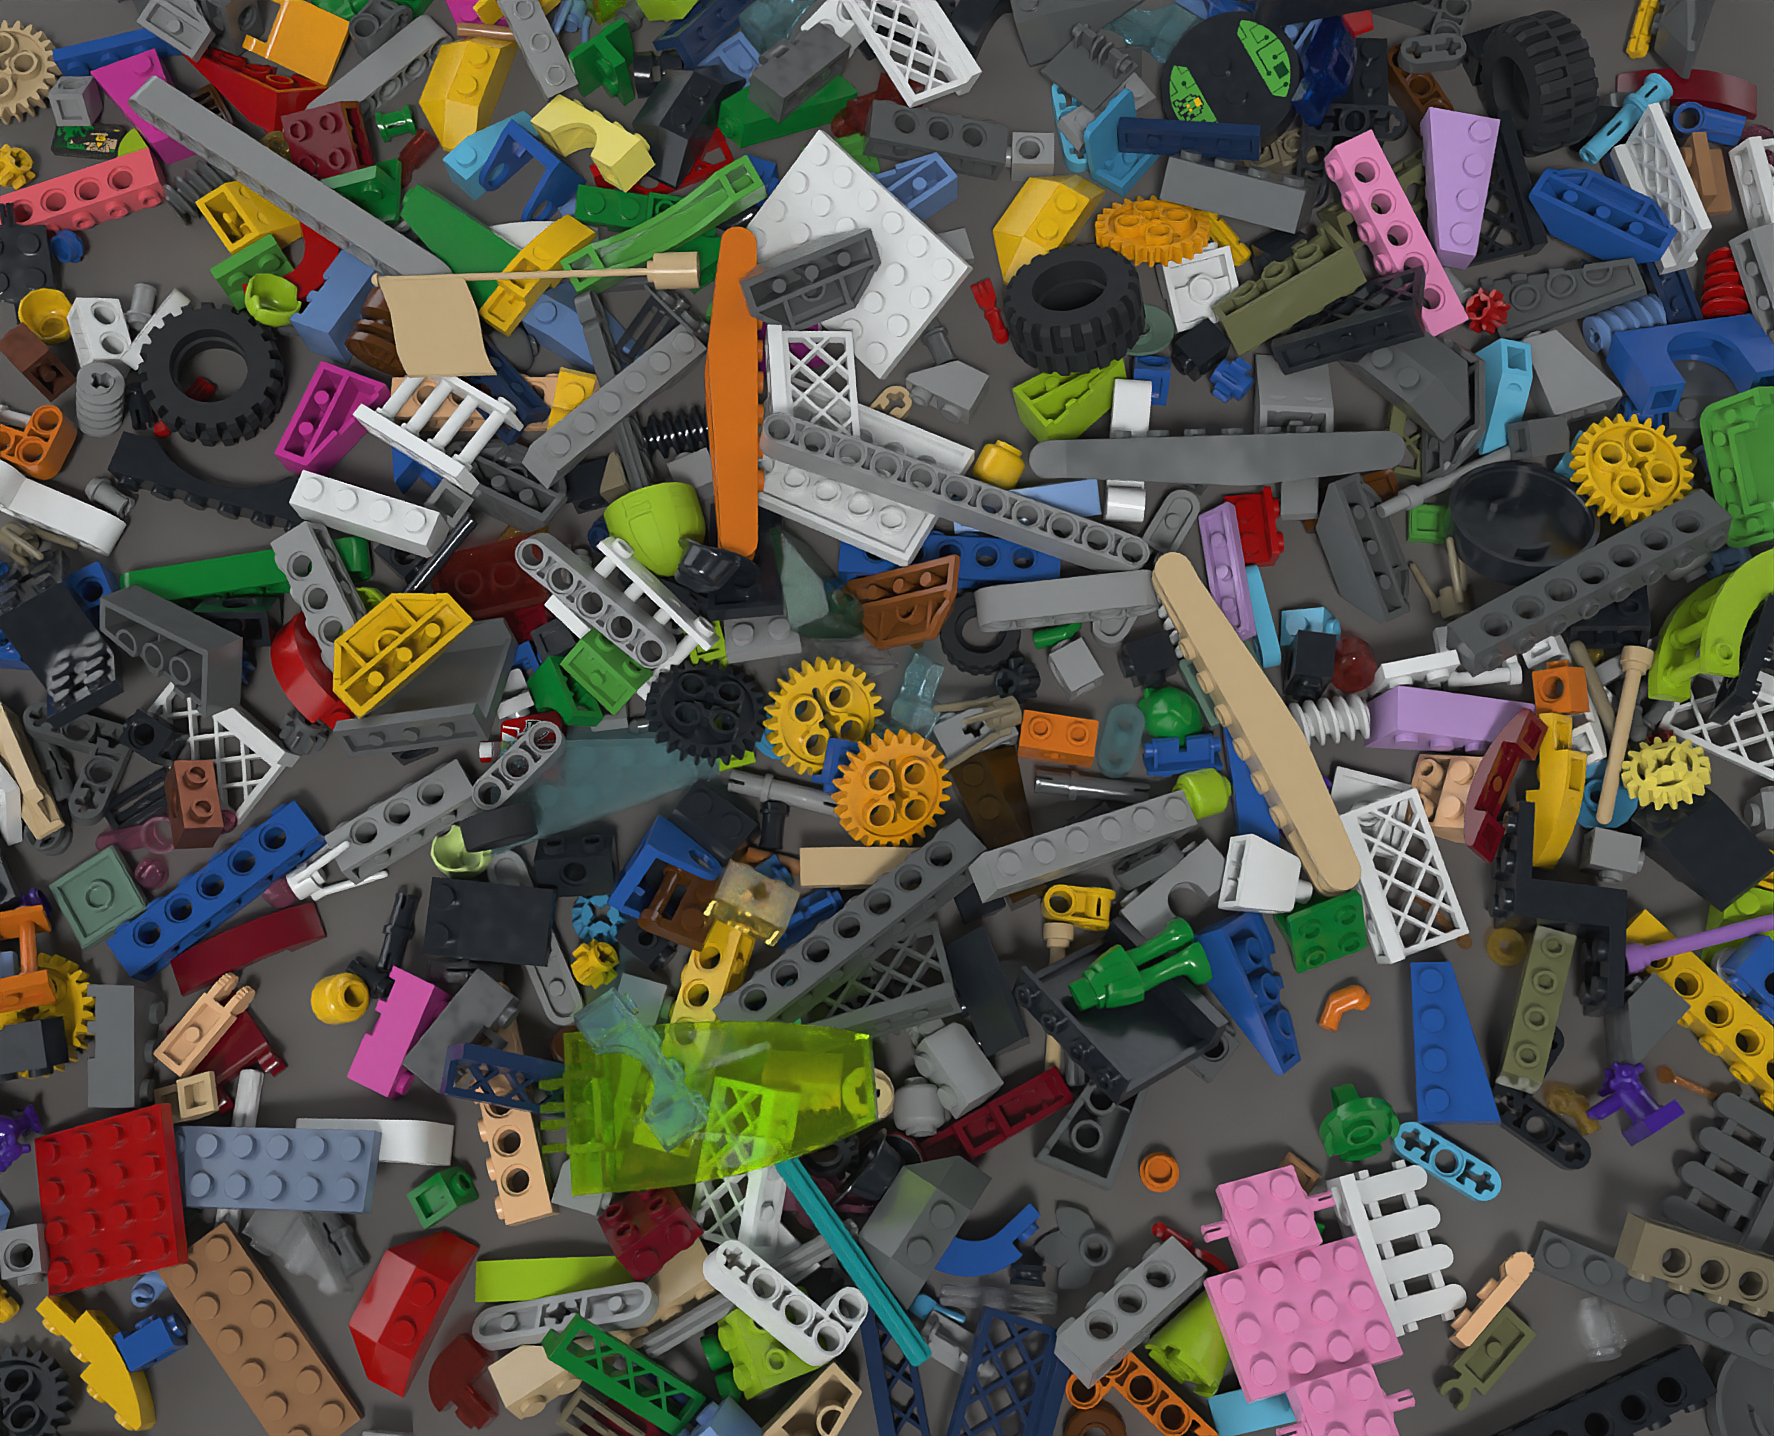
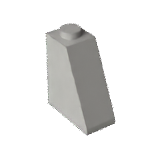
M1557 330L1546 333L1534 331L1521 339V342L1531 344L1533 379L1529 395L1540 419L1566 415V421L1570 423L1612 410L1623 396L1620 388Z

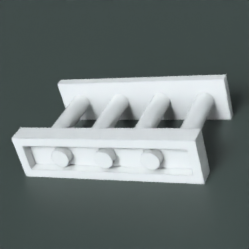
M407 376L382 409L378 407L373 411L361 403L353 413V416L369 433L469 494H472L480 484L470 472L473 468L471 463L502 423H506L519 432L524 427L515 415L517 409L503 397L495 400L456 376L428 377L438 383V385L407 424L396 425L394 423V416L425 377L409 378ZM451 392L464 399L433 440L429 438L424 442L419 439L421 437L419 432ZM478 407L489 413L490 416L459 455L454 454L452 458L447 456L445 447L474 410Z
M611 535L596 546L606 556L594 570L606 579L618 567L633 581L623 592L628 598L636 602L643 593H646L660 607L652 616L654 619L665 626L672 618L687 633L676 646L673 656L659 667L649 668L653 672V676L636 692L646 701L651 683L658 682L660 672L669 675L670 665L673 664L678 667L698 644L707 651L720 638L715 634L714 626L702 616L697 617L633 556L634 551L628 543L620 538L615 539ZM554 594L544 604L580 639L594 628Z

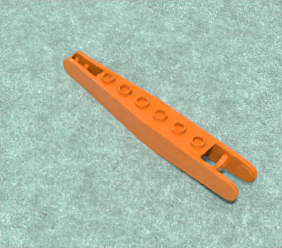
M731 227L722 235L716 268L704 371L705 404L718 548L735 552L753 562L758 544V492H763L764 470L758 469V459H763L764 454L760 449V436H758V426L763 425L764 405L758 404V394L763 392V372L758 371V362H762L763 340H757V330H762L763 321L750 316L739 284V280L757 266L756 238L746 228Z

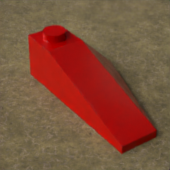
M210 46L207 47L198 63L182 53L251 123L264 128L266 134L272 136H283L281 116L304 111L314 99L328 89V87L298 74H292L291 78L277 75V68L267 64L263 66L246 64L247 59L245 57H237L232 53Z

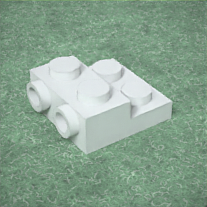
M1217 242L1208 243V247H1203V253L1194 254V259L1192 260L1182 257V264L1168 261V267H1164L1161 263L1155 265L1163 300L1167 299L1170 316L1175 326V333L1193 329L1207 317L1213 324L1218 323L1211 308L1239 288L1229 245L1218 248Z

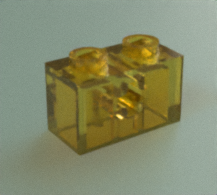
M730 859L717 879L703 914L774 947L787 929L800 892L790 888L780 880H773L756 872L747 864L737 863Z

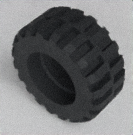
M1553 10L1541 11L1496 27L1485 41L1483 46L1485 52L1481 55L1480 64L1482 65V71L1480 72V82L1483 83L1484 91H1482V95L1488 107V110H1486L1489 118H1493L1498 112L1511 111L1523 156L1527 158H1534L1579 143L1592 129V125L1597 117L1595 109L1599 106V96H1597L1599 83L1594 71L1596 65L1594 58L1589 54L1588 49L1590 47L1588 42L1581 37V30L1576 24L1571 23V19L1568 16Z
M1072 244L1069 245V248L1059 249V247L1051 249L1044 256L1041 254L1032 258L1029 265L1024 264L1018 269L1016 276H1013L1007 285L1003 297L1005 317L1016 354L1034 369L1039 367L1040 371L1047 374L1058 372L1060 376H1070L1071 373L1079 372L1080 375L1090 373L1091 369L1099 367L1101 370L1106 368L1114 359L1119 361L1127 353V349L1132 350L1145 327L1146 315L1136 268L1121 253L1118 255V252L1108 247L1101 249L1096 244H1088L1087 247Z
M202 302L201 309L194 310L191 304L180 307L183 313L174 317L170 312L163 317L162 320L165 325L161 329L154 326L148 333L151 344L145 343L142 345L140 356L144 362L138 364V375L143 381L141 387L145 397L164 425L173 433L179 432L182 439L191 443L198 439L203 446L214 447L216 441H222L226 447L236 445L234 438L244 436L246 441L255 437L253 432L255 428L260 426L265 430L272 423L269 416L271 413L278 414L282 406L280 396H284L286 393L285 368L275 341L272 340L269 331L263 324H257L254 317L246 311L238 314L235 306L224 303L221 309H216L213 302ZM217 348L231 350L243 357L248 369L247 376L243 385L232 396L217 402H200L189 398L183 392L180 386L181 373L187 362L198 353Z

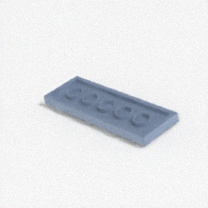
M173 1126L183 1208L371 1214L382 1138L381 1132L376 1130Z

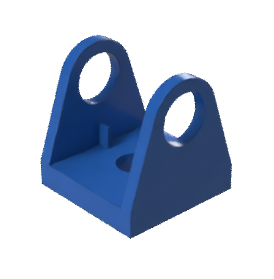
M511 119L503 129L479 174V184L486 191H494L500 188L535 157L546 167V170L522 212L521 221H547L558 211V207L566 204L577 194L578 184L585 185L587 180L539 138ZM504 163L502 172L494 180L488 181L494 168ZM547 201L546 207L541 214L531 219L535 209L541 203Z
M658 815L620 871L607 904L638 919L642 911L648 909L657 892L642 879L656 858L711 881L719 877L722 867L709 852L666 818ZM691 856H695L701 859L709 866L710 869H706L697 864L691 858ZM668 902L664 911L673 918L677 908Z

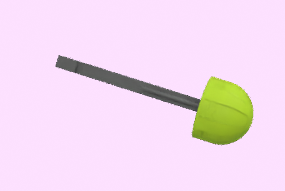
M590 289L576 295L574 303L580 323L583 325V333L601 388L623 370L612 335L608 329L609 325L603 306L597 294ZM634 412L613 430L632 492L612 502L606 508L604 518L609 535H612L615 539L620 538L628 543L634 551L633 556L654 576L658 578L669 577L676 574L683 552L678 543L680 538L690 539L703 545L706 528L704 515L696 490L692 485L682 482L657 483L637 415Z

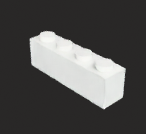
M305 470L302 471L289 501L290 505L304 520L323 524L327 527L428 559L432 557L445 541L450 529L440 512Z

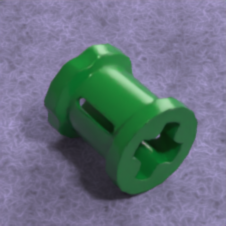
M410 104L404 105L402 110L385 114L382 111L375 112L378 129L384 143L390 142L392 137L411 133L412 136L418 135L416 119Z

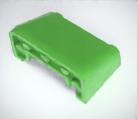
M1758 386L1710 404L1704 409L1700 418V429L1714 498L1732 516L1729 537L1726 542L1732 548H1751L1774 544V386Z

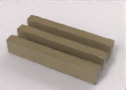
M580 1387L555 1422L573 1436H588L567 1421L570 1415L573 1414L603 1436H618L577 1407L582 1399L631 1435H646Z

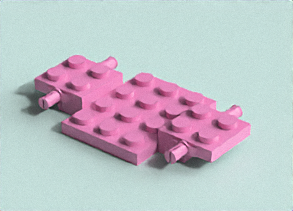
M1293 1165L1218 1185L1215 1191L1222 1207V1221L1202 1225L1201 1232L1202 1235L1206 1234L1204 1236L1206 1243L1228 1237L1239 1269L1206 1278L1203 1284L1247 1404L1286 1392L1297 1423L1277 1428L1276 1436H1286L1289 1434H1293L1290 1436H1400L1394 1423L1393 1412L1414 1407L1415 1399L1413 1397L1400 1401L1413 1395L1409 1389L1386 1395L1379 1385L1372 1366L1400 1358L1403 1352L1356 1235L1320 1245L1323 1240L1314 1220V1212L1335 1206L1334 1197L1330 1198L1332 1196L1331 1191L1326 1190L1325 1192L1307 1196V1193L1300 1185Z

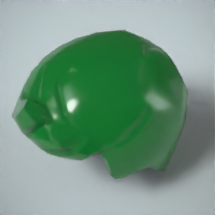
M1174 687L1144 689V698L1139 701L1138 707L1140 708L1139 713L1143 717L1145 730L1150 736L1155 739L1178 737L1179 749L1185 748V736L1201 734L1203 721L1200 706L1191 695Z

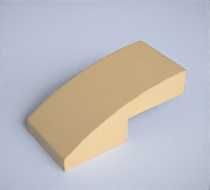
M214 1071L176 1080V1084L154 1090L155 1105L160 1103L171 1104L173 1126L203 1118L219 1110Z

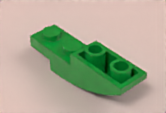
M578 184L574 218L583 224L607 227V231L622 233L657 216L684 197L649 192L648 195L625 193L624 191ZM716 227L702 234V236L715 237Z

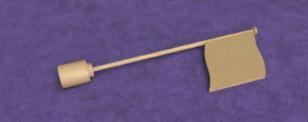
M698 252L654 253L653 260L647 261V268L380 276L379 273H375L371 281L374 286L381 287L389 307L396 350L409 378L486 376L497 374L485 352L478 310L466 281L647 275L648 282H654L656 290L700 288V262Z

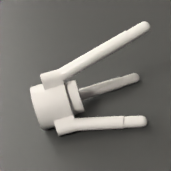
M344 841L332 850H330L328 844L324 845L308 860L297 865V869L286 874V879L290 888L299 899L303 900L310 895L314 901H317L328 894L388 876V872L386 870L379 871L357 885L351 880L323 887L322 884L327 881V877L322 867L349 848L350 843Z

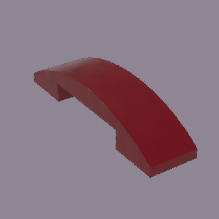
M1672 68L1629 72L1616 77V92L1636 93L1644 85V80L1650 73H1657L1672 86L1673 95L1669 98L1671 106H1680L1686 102H1696L1701 104L1702 107L1719 109V111L1745 116L1746 120H1755L1757 117V86L1732 75L1692 69L1689 79H1684Z
M1523 708L1497 735L1482 758L1469 789L1464 813L1465 844L1487 863H1492L1506 830L1496 818L1521 759L1535 761L1549 728L1531 709Z
M310 902L257 918L220 933L186 950L172 959L170 963L181 996L185 997L214 985L226 973L235 972L285 950L296 951L327 938L316 904Z

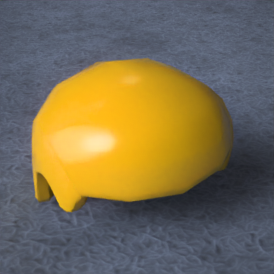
M40 288L30 291L20 301L18 310L20 322H24L45 345H56L67 341L72 336L67 320L72 304L63 292L55 289Z

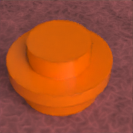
M1151 1153L1141 1162L1139 1168L1140 1179L1149 1190L1166 1192L1173 1188L1178 1181V1164L1167 1153Z

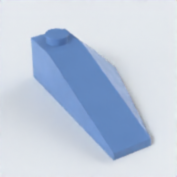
M569 282L558 285L555 289L551 288L545 291L522 320L527 334L533 335L537 344L583 370L596 374L583 333V325L580 323L574 303V297L579 294ZM603 306L609 325L608 329L616 345L626 330ZM631 337L621 352L627 356L636 341ZM642 348L635 356L633 361H635L645 353V351ZM620 361L622 370L628 367Z

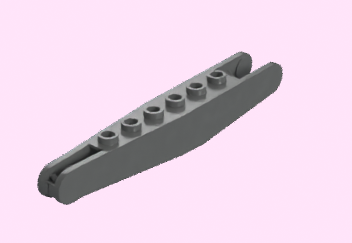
M1297 426L1296 433L1281 434V427L1258 428V434L1244 435V428L1221 429V435L1206 436V429L1184 430L1183 437H1169V430L1147 431V438H1132V431L1109 432L1110 439L1049 440L1040 442L1030 451L1028 463L1032 472L1041 478L1253 486L1392 468L1401 463L1405 457L1406 446L1402 437L1391 431L1318 433V426Z

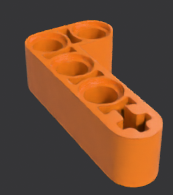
M48 404L40 406L32 414L24 432L0 424V460L13 466L22 474L41 480L51 479L61 470L76 439L77 428L58 407ZM58 423V425L54 429L50 430L53 425ZM10 444L8 448L3 451L4 447ZM42 455V457L35 462V459L38 456Z
M1132 1352L1125 1356L1116 1368L1110 1370L1093 1385V1394L1088 1400L1079 1401L1074 1398L1072 1385L1078 1378L1072 1371L1069 1373L1064 1394L1067 1400L1079 1409L1093 1408L1113 1387L1164 1436H1181L1188 1429L1197 1436H1219L1216 1431ZM1138 1375L1146 1376L1151 1385L1149 1394L1142 1399L1134 1398L1130 1392V1383ZM1167 1405H1177L1181 1411V1420L1177 1426L1167 1428L1162 1424L1161 1412ZM1192 1420H1194L1196 1424L1190 1427Z

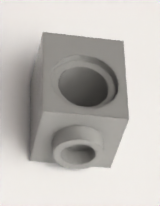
M61 76L48 93L57 126H91L103 110L97 83L93 76Z
M1013 132L1012 146H1007L1006 164L1004 166L1005 168H1011V181H1027L1029 177L1053 176L1054 133ZM1031 155V156H1034L1035 158H1034V159H1026V158H1024L1023 156Z
M1082 637L1073 642L1070 639H1066L1051 649L1052 653L1049 654L1047 666L1069 702L1102 684L1104 674Z
M35 1223L0 1231L2 1280H17L18 1286L43 1282V1275L47 1274L50 1267L49 1246L44 1238L46 1224ZM30 1246L33 1250V1258L26 1266L23 1261V1254L26 1248Z

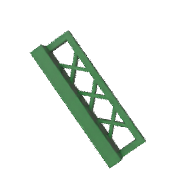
M578 1313L575 1314L561 1334L551 1328L541 1341L548 1360L672 1436H677L686 1427L707 1398L703 1391ZM580 1329L593 1336L594 1349L586 1350L572 1341ZM599 1341H601L607 1346L600 1347ZM620 1353L625 1356L626 1369L619 1370L602 1360L601 1357ZM632 1361L638 1364V1366L632 1367ZM652 1373L657 1376L658 1388L651 1390L636 1381L634 1377ZM664 1381L670 1385L664 1387ZM683 1392L691 1398L680 1412L678 1406L667 1400L666 1396Z

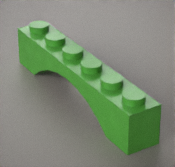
M746 154L716 171L693 192L657 216L625 232L591 243L564 258L560 263L564 270L644 268L647 266L648 260H653L654 253L672 252L767 198L765 186ZM629 276L575 277L569 279L578 294L590 289L599 294Z

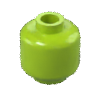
M1203 768L1179 776L1176 786L1172 789V792L1183 790L1196 820L1224 812L1231 795L1229 780L1214 768Z

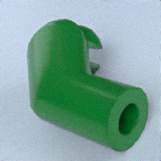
M1082 622L1062 624L1033 632V641L1036 649L1052 647L1066 639H1070L1081 629Z

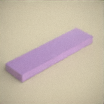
M1227 501L1198 515L1210 595L1240 639L1244 641L1257 635L1235 505Z

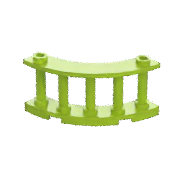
M1774 548L1756 555L1743 563L1734 572L1726 573L1706 582L1690 592L1674 607L1658 633L1661 637L1657 650L1654 651L1652 666L1648 674L1649 699L1684 702L1690 699L1691 678L1698 674L1732 678L1740 676V646L1748 620L1769 593L1774 595ZM1701 644L1700 656L1695 658L1699 645Z

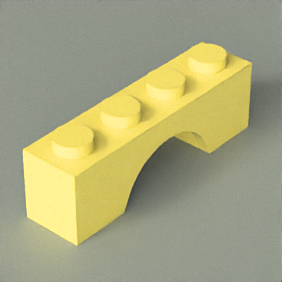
M558 94L530 120L543 143L564 157L581 149L594 148L590 156L604 180L625 193L655 165L648 152L650 146L640 134L635 133L633 135L627 132L618 122L611 123L607 121L598 111H589L576 99L571 101Z

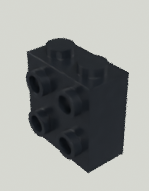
M1647 585L1632 592L1625 600L1613 602L1600 609L1593 617L1581 619L1568 626L1566 629L1568 649L1575 640L1583 642L1586 649H1623L1624 646L1647 648L1651 628Z

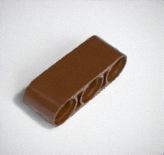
M1398 44L1393 46L1387 54L1388 93L1396 105L1406 114L1408 123L1418 138L1423 141L1420 123L1428 108L1433 107L1454 111V108L1431 72L1414 74L1396 67L1399 66L1397 55L1402 45ZM1409 51V54H1413L1415 59L1420 58V56L1415 55L1414 51Z

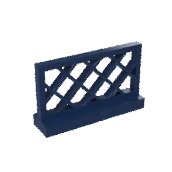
M983 1305L946 1436H959L961 1428L964 1433L960 1436H976L991 1425L996 1436H1005L998 1421L1015 1410L1021 1424L1019 1432L1013 1436H1053L1070 1369L1054 1354L1057 1340L1056 1332L1058 1329ZM993 1317L1004 1320L1011 1335L993 1346L988 1336ZM1014 1324L1023 1326L1024 1328L1017 1332ZM1033 1331L1045 1333L1041 1351L1029 1357L1021 1339ZM1015 1343L1023 1362L1006 1372L997 1354ZM991 1358L1000 1377L982 1387L976 1376L978 1367ZM1027 1369L1032 1379V1385L1028 1393L1018 1398L1010 1379ZM1003 1384L1012 1403L994 1413L986 1394ZM979 1399L988 1418L970 1429L965 1419L967 1406Z

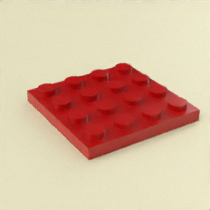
M160 1103L34 1138L42 1224H46L44 1238L48 1243L50 1267L47 1272L49 1296L64 1295L189 1263L171 1104Z

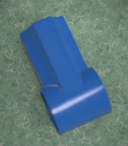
M1686 102L1681 104L1672 114L1671 132L1679 138H1689L1692 132H1706L1708 142L1735 148L1741 137L1746 117L1702 107L1701 104L1696 102ZM1682 112L1693 113L1697 119L1696 126L1691 129L1683 128L1678 121L1679 114Z

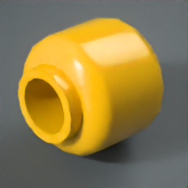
M997 440L995 444H986L972 469V474L980 482L1003 490H1013L1025 469V462L1020 458L1022 452L1000 440Z
M344 972L324 977L316 983L311 993L310 1002L312 1010L319 1020L325 1024L339 1025L356 1021L363 1016L369 1006L370 994L362 978L356 974Z

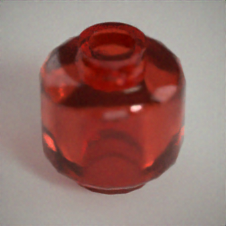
M1348 637L1338 640L1335 649L1332 684L1343 692L1351 693L1363 691L1371 686L1374 682L1375 673L1378 670L1372 647L1360 638Z

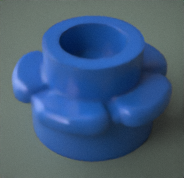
M71 230L58 231L56 236L52 237L50 241L51 250L59 261L63 263H77L81 260V256L84 253V243L81 237Z

